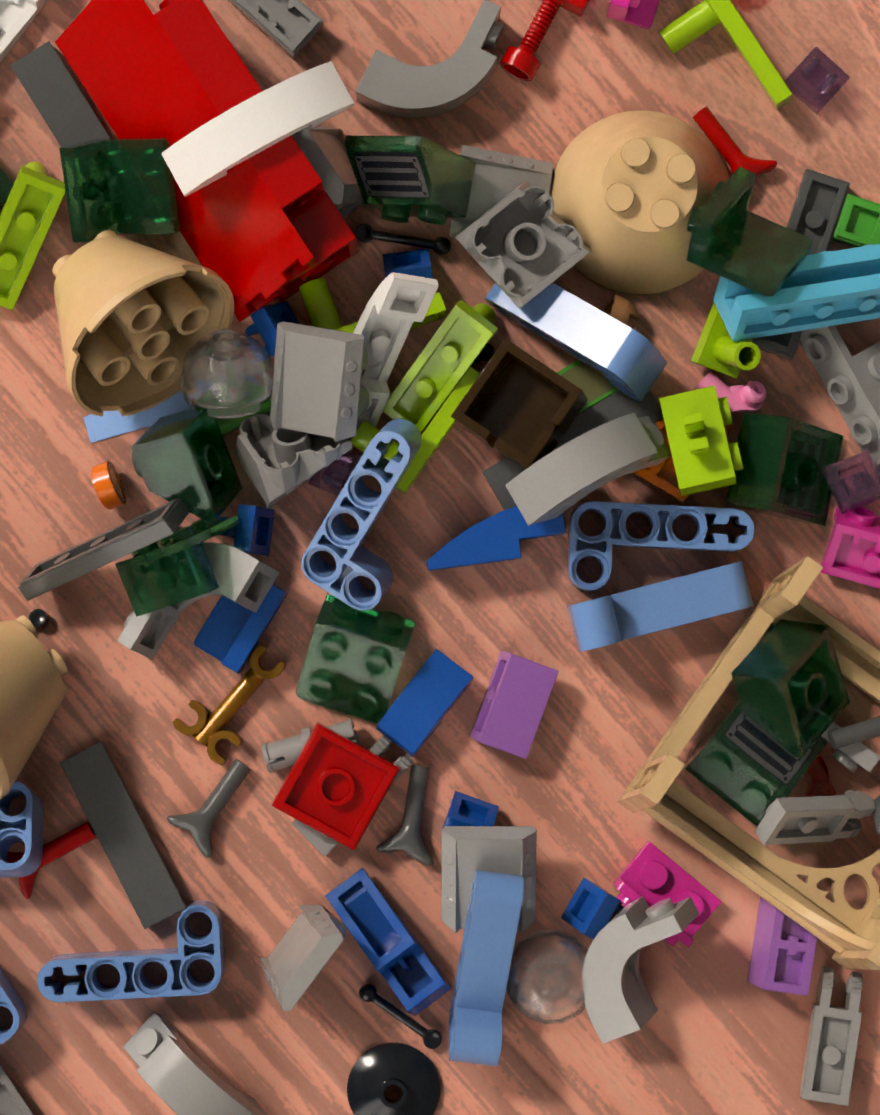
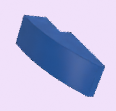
M517 506L501 511L471 526L445 544L427 560L428 571L520 559L519 540L563 535L565 533L563 513L556 518L528 526Z
M361 868L325 895L370 962L385 978L407 1012L416 1016L452 989L434 961L365 869Z

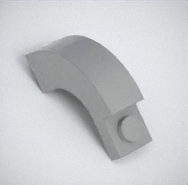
M484 0L462 45L451 57L441 63L431 66H413L376 50L355 91L357 101L384 114L403 118L432 117L451 111L466 103L484 87L496 69L497 56L485 51V48L493 50L503 32L505 24L499 22L501 6Z
M634 412L604 423L565 443L525 469L505 486L526 523L530 526L558 517L580 499L614 479L661 464L671 456V453L664 443L661 431L652 423L649 416L638 418Z
M202 542L174 549L151 563L127 591L141 601L137 608L127 617L124 623V630L117 641L130 650L153 660L175 621L191 603L206 596L221 595L256 613L280 572L251 555L226 544Z
M642 896L626 905L592 941L582 969V994L588 1016L602 1044L641 1030L658 1011L640 975V951L645 946L685 930L699 915L691 897L674 904L671 898H667L649 907Z
M156 1012L147 1019L123 1046L139 1066L138 1074L178 1115H267L253 1097L231 1086L213 1072L190 1049L166 1018Z

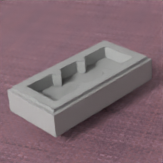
M228 0L293 59L324 26V21L301 0Z

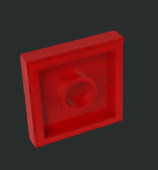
M317 722L275 796L272 806L355 851L398 774L400 767Z

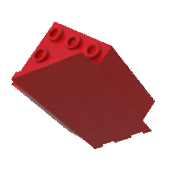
M91 0L55 43L201 265L215 271L231 289L234 298V314L239 322L278 297L281 302H284L298 293L301 285L319 279L359 252L355 235L325 192L322 180L292 135L226 171L227 175L185 197L161 153L208 121L262 92V90L202 0H163L159 5L160 11L154 15L144 0Z

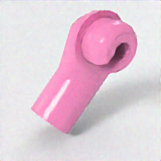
M712 371L695 387L700 389L715 385L718 398L727 396L731 415L753 413L762 407L767 397V390L759 381L752 380L747 384L728 387Z

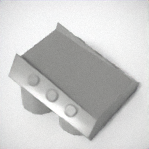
M307 126L293 134L292 137L322 180L325 192L341 216H346L361 205H368L371 197L366 195L356 163L338 137L341 129L328 127L312 128Z
M462 145L449 237L455 238L462 230L525 181L531 186L545 188L550 193L553 163Z
M527 181L514 189L455 236L519 309L591 252L584 245L582 236L576 228L565 224L554 212V200L547 190L540 186H531Z
M285 321L277 324L270 421L274 431L283 428L334 438L335 442L356 436L357 419L369 406V392L361 384L362 370L368 364V352L364 346V335Z
M256 414L241 422L239 427L240 435L237 436L235 452L243 473L246 472L264 499L268 509L287 494L293 492L305 481L312 478L320 470L326 468L333 461L353 449L349 438L335 442L334 438L283 428L274 431L269 415Z
M445 826L442 829L441 920L453 932L457 933L459 929L465 928L475 870L523 876V899L517 929L523 933L535 921L537 830L533 826Z
M298 905L301 913L268 958L259 957L265 979L283 1011H291L347 935L348 928L328 913L322 905Z

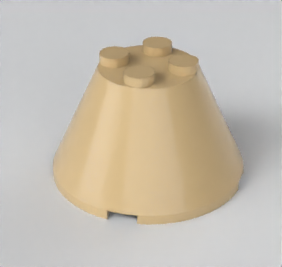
M636 110L614 114L595 122L583 130L569 144L560 157L553 173L549 193L554 200V212L565 224L576 228L582 236L584 245L591 251L574 265L576 270L603 288L628 295H653L667 292V290L681 286L698 276L709 266L723 246L729 232L733 214V191L730 176L723 159L713 144L700 131L685 121L654 111Z
M105 230L99 233L93 241L85 244L72 255L69 254L61 257L53 266L52 272L56 277L53 290L68 389L81 408L93 415L102 417L103 411L118 410L122 416H128L152 408L169 399L191 383L214 358L209 351L217 341L220 333L223 336H227L231 328L234 316V298L231 289L220 275L204 266L120 237L112 230Z
M24 615L15 620L0 621V799L9 793L67 692L61 678L67 672L63 659L54 649L45 650L38 640V633L35 627Z

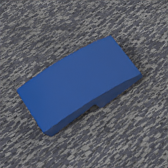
M436 649L397 697L378 723L376 729L413 757L439 727L443 716L470 686L473 676Z

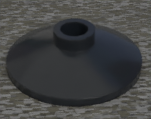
M389 1042L372 1047L356 1061L348 1078L347 1097L354 1115H433L440 1098V1082L433 1063L423 1052L408 1044ZM389 1085H397L401 1088L403 1094L398 1100L392 1101L386 1098L384 1091Z

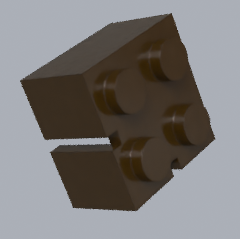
M505 338L451 417L460 427L491 448L495 447L501 455L525 470L554 450L559 443L553 435L554 432L558 430L565 434L588 399L582 389Z

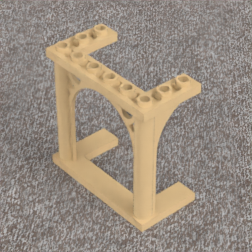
M807 556L773 579L617 802L632 813L640 810L647 813L835 951L831 958L844 968L880 970V886H878L876 879L872 875L873 869L880 863V848L868 857L846 866L836 868L803 866L775 854L675 781L685 766L684 763L677 759L770 625L780 630L880 704V651L804 596L823 569L820 564ZM797 875L806 876V881H802ZM851 875L859 876L867 888V901L861 909L851 907L844 895L845 881ZM824 878H828L833 882L831 887L833 903L825 897L829 893L828 891H822L816 887Z

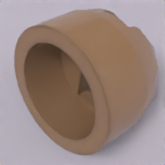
M614 294L607 303L604 312L634 329L635 326L627 321L628 318L638 319V311L635 305L628 299Z

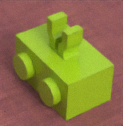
M715 385L659 398L681 496L737 484L734 471L742 470L743 464L738 443L728 444L724 426L733 424L727 396L718 398Z

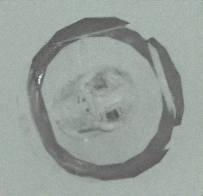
M232 329L218 330L196 341L187 352L182 369V397L188 407L194 411L195 404L207 408V416L239 418L252 415L261 410V401L269 397L270 402L272 400L274 382L272 359L262 343L250 335Z
M558 929L537 931L521 938L513 949L506 992L513 1006L528 1019L543 1024L564 1023L580 1015L586 1008L584 1004L586 1001V986L582 969L588 951L587 946L573 934Z

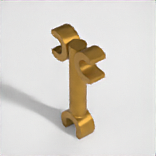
M264 645L257 647L252 652L250 658L251 668L209 717L205 706L201 702L191 700L188 705L197 712V723L194 726H188L179 718L172 722L177 731L185 735H193L201 744L206 746L210 759L217 764L223 765L227 761L217 751V744L221 739H228L237 747L242 743L240 736L236 732L222 729L265 679H273L284 671L286 664L282 660L270 671L264 670L260 666V658L268 649Z

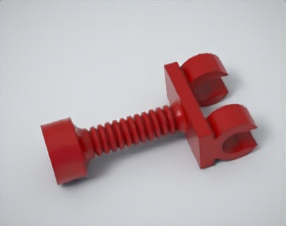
M543 0L525 33V37H523V41H521V45L518 47L509 46L499 65L514 77L531 82L541 65L540 61L535 58V52L540 47L559 8L562 7L582 17L590 0Z

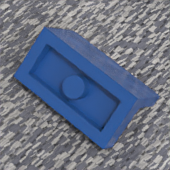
M273 584L256 613L237 604L226 596H221L194 640V645L220 660L221 664L234 672L241 673L288 593Z

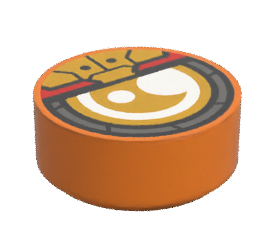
M106 461L93 466L91 478L102 505L111 510L126 504L125 489L112 462Z

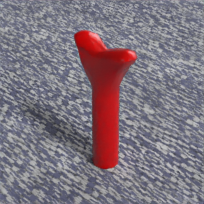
M706 106L692 118L729 164L734 181L733 200L734 203H740L748 193L755 176L771 172L777 166V161L754 159L744 155Z
M89 822L43 845L42 861L38 869L28 876L19 877L20 891L26 899L31 897L35 878L40 868L96 839V834ZM8 852V862L15 863L19 861L25 852Z

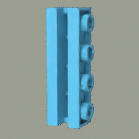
M867 244L850 249L823 251L817 254L792 258L784 257L772 261L746 265L738 264L733 267L722 268L713 301L732 341L736 342L880 318V244Z

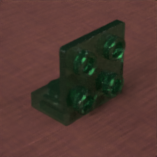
M166 138L95 139L59 148L73 242L93 241L99 233L105 230H112L116 234H174L180 231L173 174L161 154L169 148V142Z
M214 513L192 522V525L183 528L181 525L174 534L133 552L131 557L115 564L136 617L209 593L220 587L202 542L239 525L240 522L237 515L220 520L218 513Z

